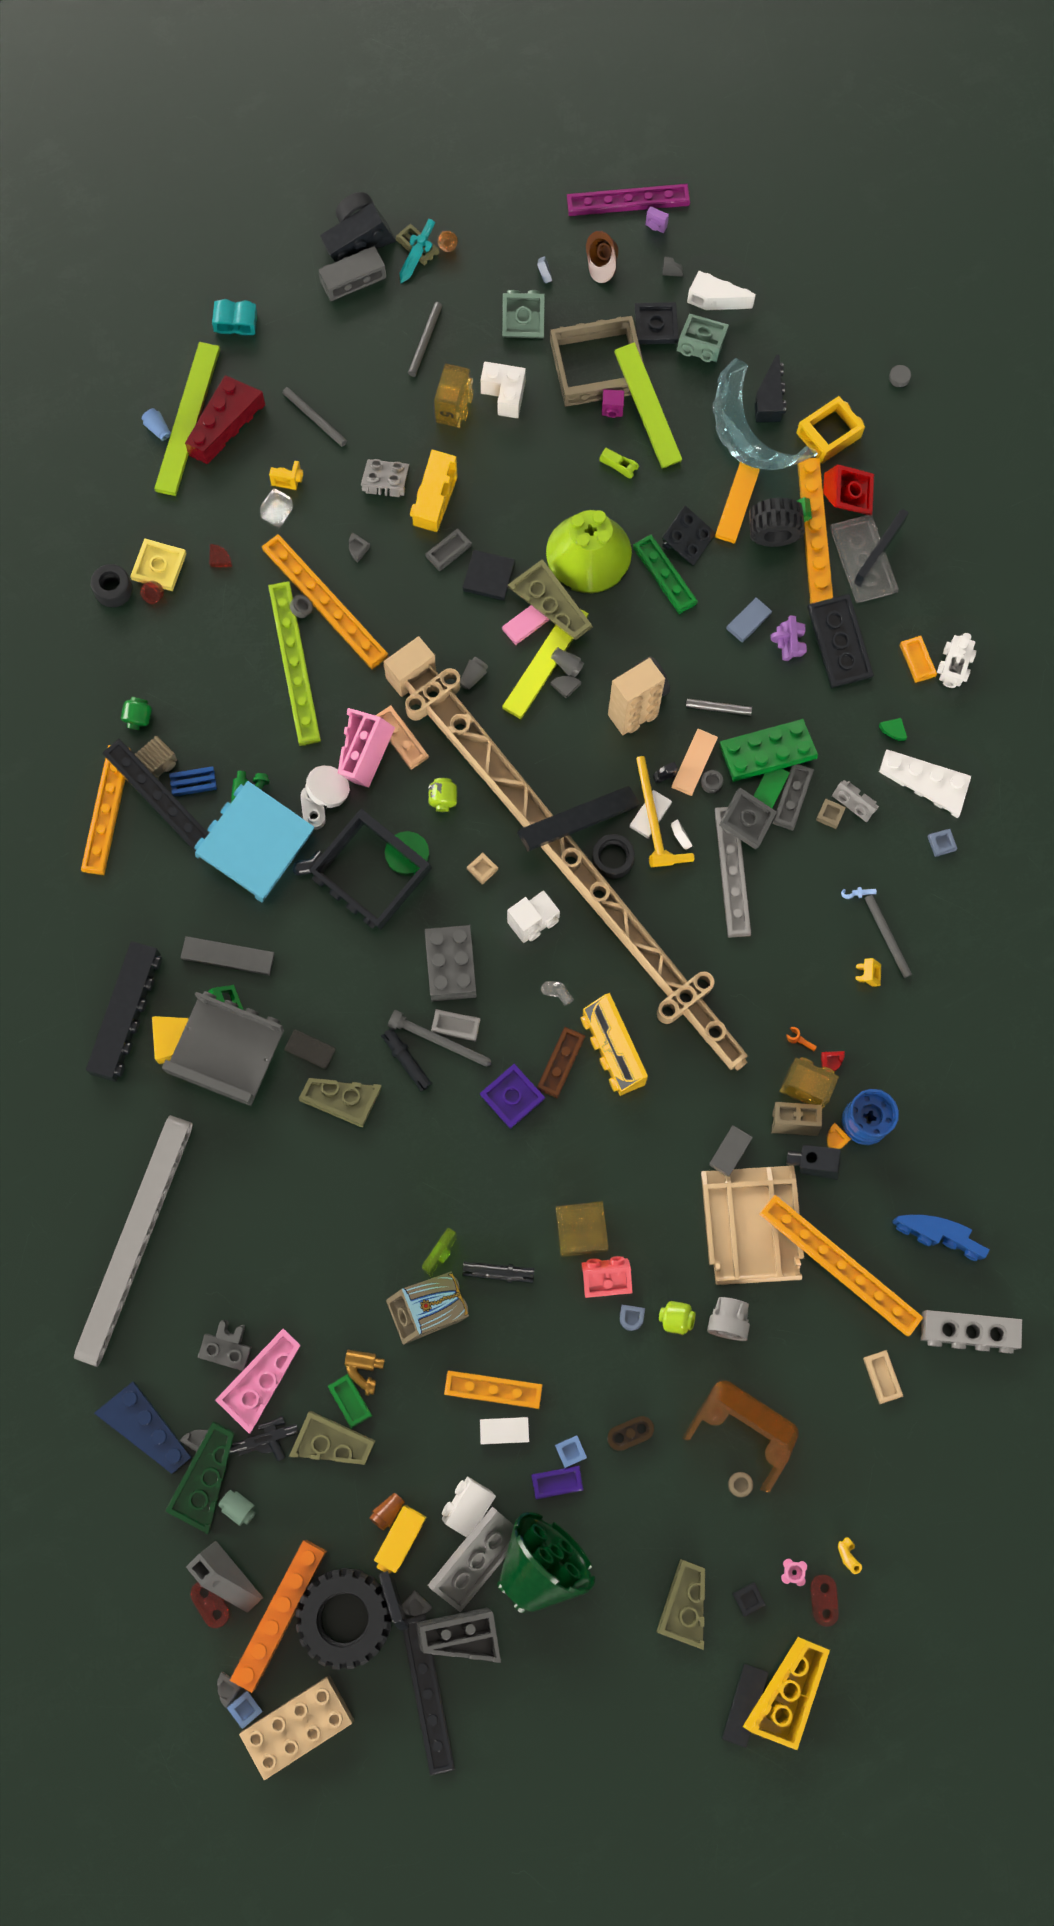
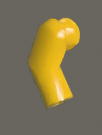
M846 1537L842 1542L838 1543V1550L843 1564L853 1574H858L862 1570V1565L850 1553L855 1548V1544L850 1538Z

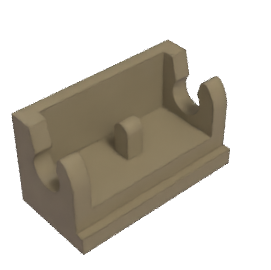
M775 1102L772 1117H774L772 1133L818 1136L822 1127V1105Z

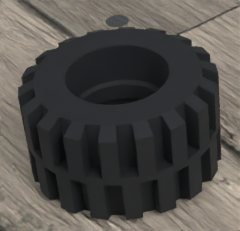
M767 499L752 506V509L749 511L751 540L756 544L770 547L784 546L798 541L805 533L803 506L794 499Z

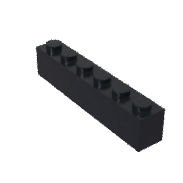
M133 941L130 942L86 1067V1071L90 1075L117 1082L118 1077L123 1075L125 1069L123 1062L125 1056L131 1052L133 1033L136 1034L139 1029L140 1020L138 1019L140 1013L146 1009L148 990H152L155 978H153L155 970H158L161 966L162 957L157 948Z

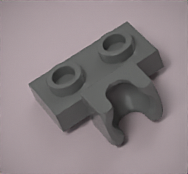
M221 1320L216 1336L207 1333L204 1335L198 1358L243 1371L246 1368L252 1348L251 1346L241 1344L246 1327L245 1325H240L236 1328L235 1333L232 1334L228 1331V1320Z

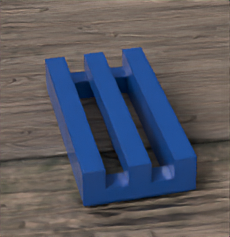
M213 766L169 773L173 796L217 790ZM211 781V784H204V785H198V786H192V787H186V788L177 789V786H183V785H189V784L192 785V784H198V783H201V782Z

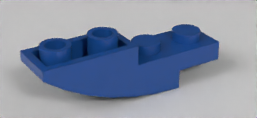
M903 1215L896 1217L892 1222L897 1226L896 1229L906 1235L911 1233L917 1236V1240L926 1246H934L940 1240H943L945 1246L954 1250L958 1248L964 1251V1256L973 1261L986 1258L990 1250L969 1239L972 1229L948 1219L927 1215Z

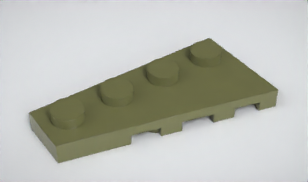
M543 559L508 584L512 591L574 640H577L593 628L592 624Z

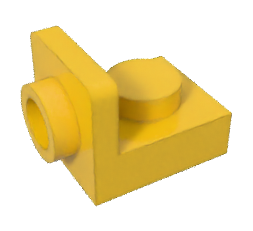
M294 461L292 471L282 467H271L269 473L271 485L296 490L298 482H302L303 470L300 469L299 461Z

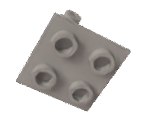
M368 459L361 481L362 491H366V494H377L378 492L381 495L382 488H384L385 496H388L389 489L390 496H404V485L409 464Z

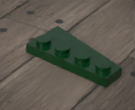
M212 1422L165 1512L206 1534L210 1532L235 1435L234 1432L216 1422Z

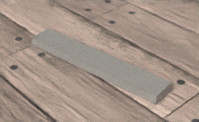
M728 807L715 808L728 938L751 936L741 840L719 826Z

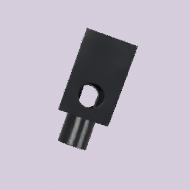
M803 1145L802 1152L788 1151L787 1164L800 1166L801 1174L838 1180L841 1149ZM811 1158L817 1160L815 1163L807 1162Z

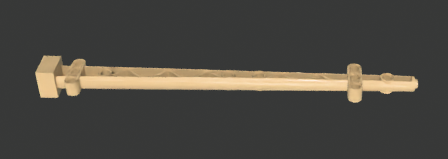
M419 636L384 661L385 676L388 682L401 697L407 693L411 694L405 702L407 716L412 720H420L429 715L523 827L553 816L455 695L460 689V675L458 671L449 668L438 674L436 672L435 655ZM448 679H453L456 681L454 684L450 685L445 683V681ZM430 692L438 693L436 697L428 696ZM414 704L421 706L418 710H412L410 707ZM462 724L466 727L463 730H457L455 726ZM570 835L541 846L544 852L668 996L658 1007V1020L664 1024H670L684 1015L730 1070L735 1068L738 1071L748 1063L746 1061L748 1055L703 1001V998L711 992L714 986L713 976L708 972H700L687 981ZM567 857H574L577 862L569 864L565 859ZM600 890L604 892L605 896L603 898H596L593 893ZM705 980L709 987L706 989L700 988L697 981ZM680 994H688L691 997V1001L683 1002L680 999ZM669 1007L673 1010L674 1014L672 1016H665L662 1009ZM715 1028L719 1030L720 1037H712L709 1034V1029Z

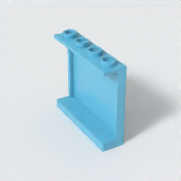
M247 781L244 786L242 784L239 785L234 792L235 799L232 803L227 802L220 812L223 814L221 818L211 823L207 830L210 833L205 839L201 838L194 849H196V858L200 857L253 893L255 898L262 903L314 831V826Z

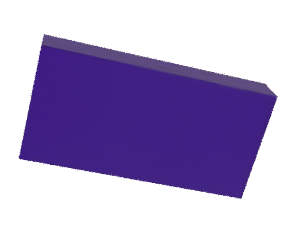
M579 1466L532 1474L536 1499L583 1491Z

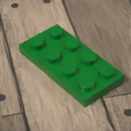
M803 719L723 740L719 743L733 782L815 760L818 757Z

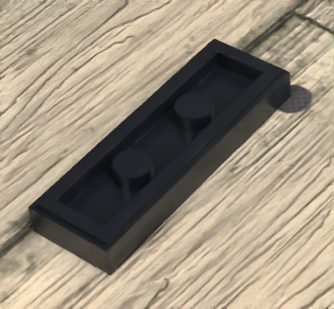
M745 1663L743 1664L723 1731V1740L745 1748L747 1747L751 1732L744 1728L743 1725L762 1696L769 1672Z

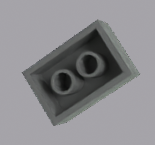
M470 925L425 929L431 1002L477 998Z

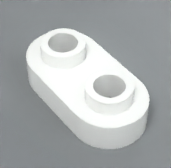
M305 787L301 792L303 819L314 826V830H318L326 822L325 806L323 804L320 806L311 798H308ZM312 814L318 815L316 819L310 818Z

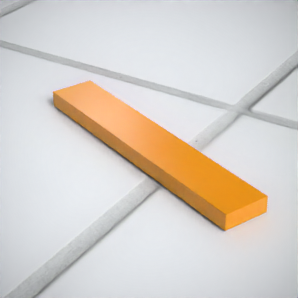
M105 758L81 866L82 872L105 875L125 783L124 776L107 758Z

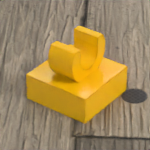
M874 958L864 959V964L856 965L858 970H864V974L856 976V980L861 983L866 982L871 986H881V964Z

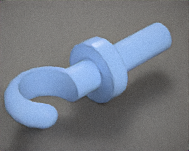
M858 887L857 890H852L851 894H845V889L841 891V895L845 899H851L854 896L862 898V895L876 894V889L862 890L861 887Z

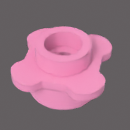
M786 1559L783 1562L785 1569L784 1574L781 1576L782 1581L785 1584L791 1582L796 1583L798 1586H803L806 1582L804 1577L807 1564L804 1561L798 1563L793 1562L791 1559ZM793 1570H796V1575L792 1574Z

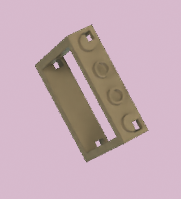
M620 316L616 319L598 320L586 324L579 323L575 326L550 330V344L565 407L603 400V389L624 391V396L632 395L625 378L568 387L559 345L626 334L628 344L635 342L642 359L632 316Z

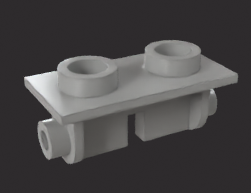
M841 781L832 796L865 822H868L872 814L879 808L876 804L877 802L865 793L861 797L859 795L861 790L850 781Z

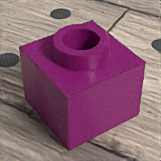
M603 389L602 416L610 418L622 417L624 391Z

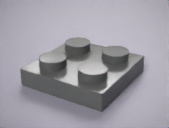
M739 788L719 826L749 846L757 849L777 812L742 788Z

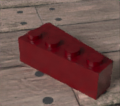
M225 375L185 442L188 455L208 464L226 446L225 443L231 437H235L239 433V429L246 422L249 423L253 415L265 406L263 392Z

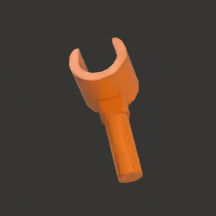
M797 1027L790 1028L793 1033L797 1034L794 1038L787 1035V1040L790 1043L798 1042L815 1051L817 1046L800 1036V1031Z

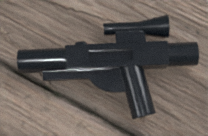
M282 1415L271 1422L258 1425L259 1430L264 1429V1434L254 1437L250 1435L248 1439L233 1443L230 1454L238 1452L240 1456L256 1450L261 1453L273 1452L277 1462L286 1458V1455L278 1440L298 1434V1426L294 1424L276 1429L277 1425H285Z

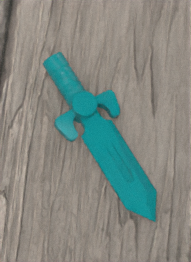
M428 219L421 234L411 236L410 245L413 247L399 273L400 283L411 277L424 251L423 246H426V252L432 248L433 244L427 239L435 225L433 220Z

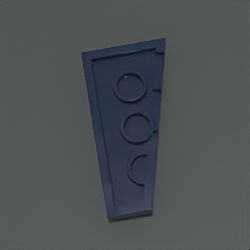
M135 1382L130 1383L94 1413L171 1474H174L192 1459V1456Z

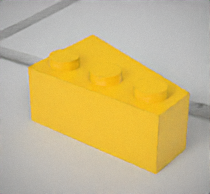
M431 450L423 481L417 492L416 504L412 505L410 516L413 518V526L438 532L457 481L456 456Z

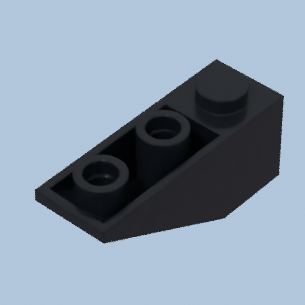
M780 355L775 356L757 391L754 403L756 422H781L783 413H786V400H783L782 397L785 394V382H781V376L784 374V364L780 363Z

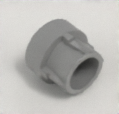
M719 1297L716 1308L713 1309V1314L710 1315L707 1332L726 1339L746 1341L750 1327L749 1320L747 1319L749 1304L733 1298Z

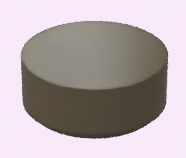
M737 1472L729 1478L728 1488L734 1496L746 1497L753 1489V1481L748 1474Z

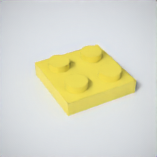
M144 539L130 576L131 579L173 591L187 554L186 550Z

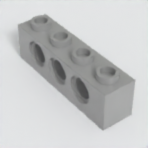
M931 1310L922 1312L921 1341H928V1346L942 1347V1343H950L951 1348L966 1349V1345L975 1346V1350L990 1351V1347L999 1348L1000 1353L1010 1354L1014 1353L1016 1349H1021L1022 1319ZM944 1324H948L952 1328V1335L950 1337L946 1336L942 1331ZM968 1326L973 1327L976 1331L974 1339L969 1338L966 1334ZM992 1328L998 1330L1000 1334L998 1341H994L990 1336Z

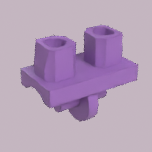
M789 616L786 622L777 626V632L771 635V641L778 643V648H782V660L789 661L792 657H801L807 652L806 644L798 642L797 638H801L804 635L805 624L796 622V616Z

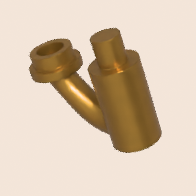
M347 1350L344 1366H346L348 1375L366 1391L365 1395H374L376 1380H372L371 1377H368V1381L365 1380L357 1369L373 1371L374 1368L383 1369L385 1359L376 1358V1354Z

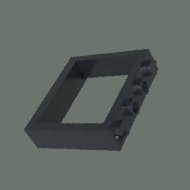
M360 809L309 871L314 875L312 880L319 886L323 887L325 884L331 889L328 893L338 901L341 898L348 903L345 907L355 915L358 912L365 917L363 921L372 929L376 926L381 930L430 872L432 867L430 863L363 809ZM363 825L367 826L419 868L379 918L374 916L323 874Z

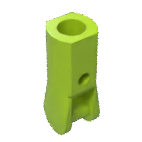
M607 447L599 459L600 462L630 479L634 476V470L639 468L638 463L634 460L623 457Z

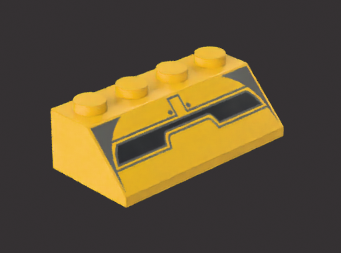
M610 993L605 994L583 1009L581 1021L586 1030L589 1029L593 1036L590 1037L593 1048L600 1051L602 1057L599 1060L604 1071L608 1070L610 1073L609 1083L613 1091H618L621 1096L645 1086L648 1075Z

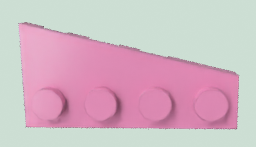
M282 1329L215 1400L249 1434L254 1429L301 1346L285 1329Z

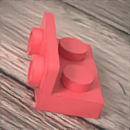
M615 1256L610 1258V1260L589 1259L587 1262L581 1263L585 1298L632 1293L631 1267L628 1258Z

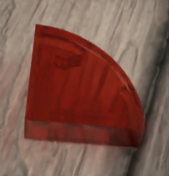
M210 544V567H232L227 551L218 545Z

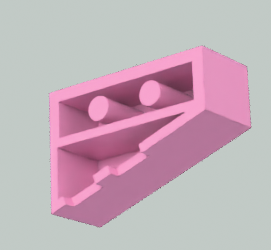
M348 708L347 715H349L348 727L344 729L346 740L345 747L341 749L338 774L352 783L369 788L395 727L381 717Z

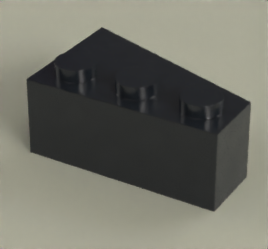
M373 202L320 235L329 255L335 262L342 260L344 257L355 255L363 249H369L374 246L378 249L397 242L388 223Z

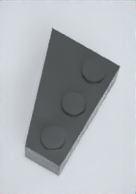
M488 1607L415 1622L419 1649L423 1653L501 1663L493 1611Z

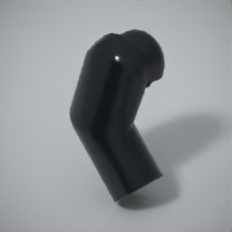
M316 851L310 859L295 862L293 865L294 874L299 876L311 874L309 870L322 856V853Z

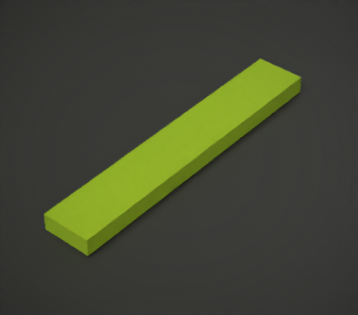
M635 342L615 349V355L661 468L664 469L681 462L682 457Z

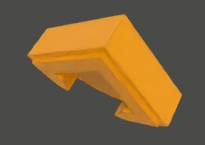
M834 1123L827 1134L828 1148L842 1149L851 1138Z

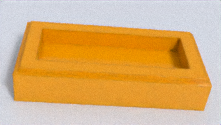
M922 636L902 641L900 647L915 683L936 677L937 672Z

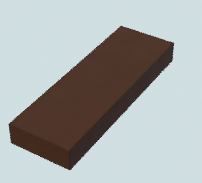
M564 1027L537 1086L539 1091L558 1099L585 1039V1035Z

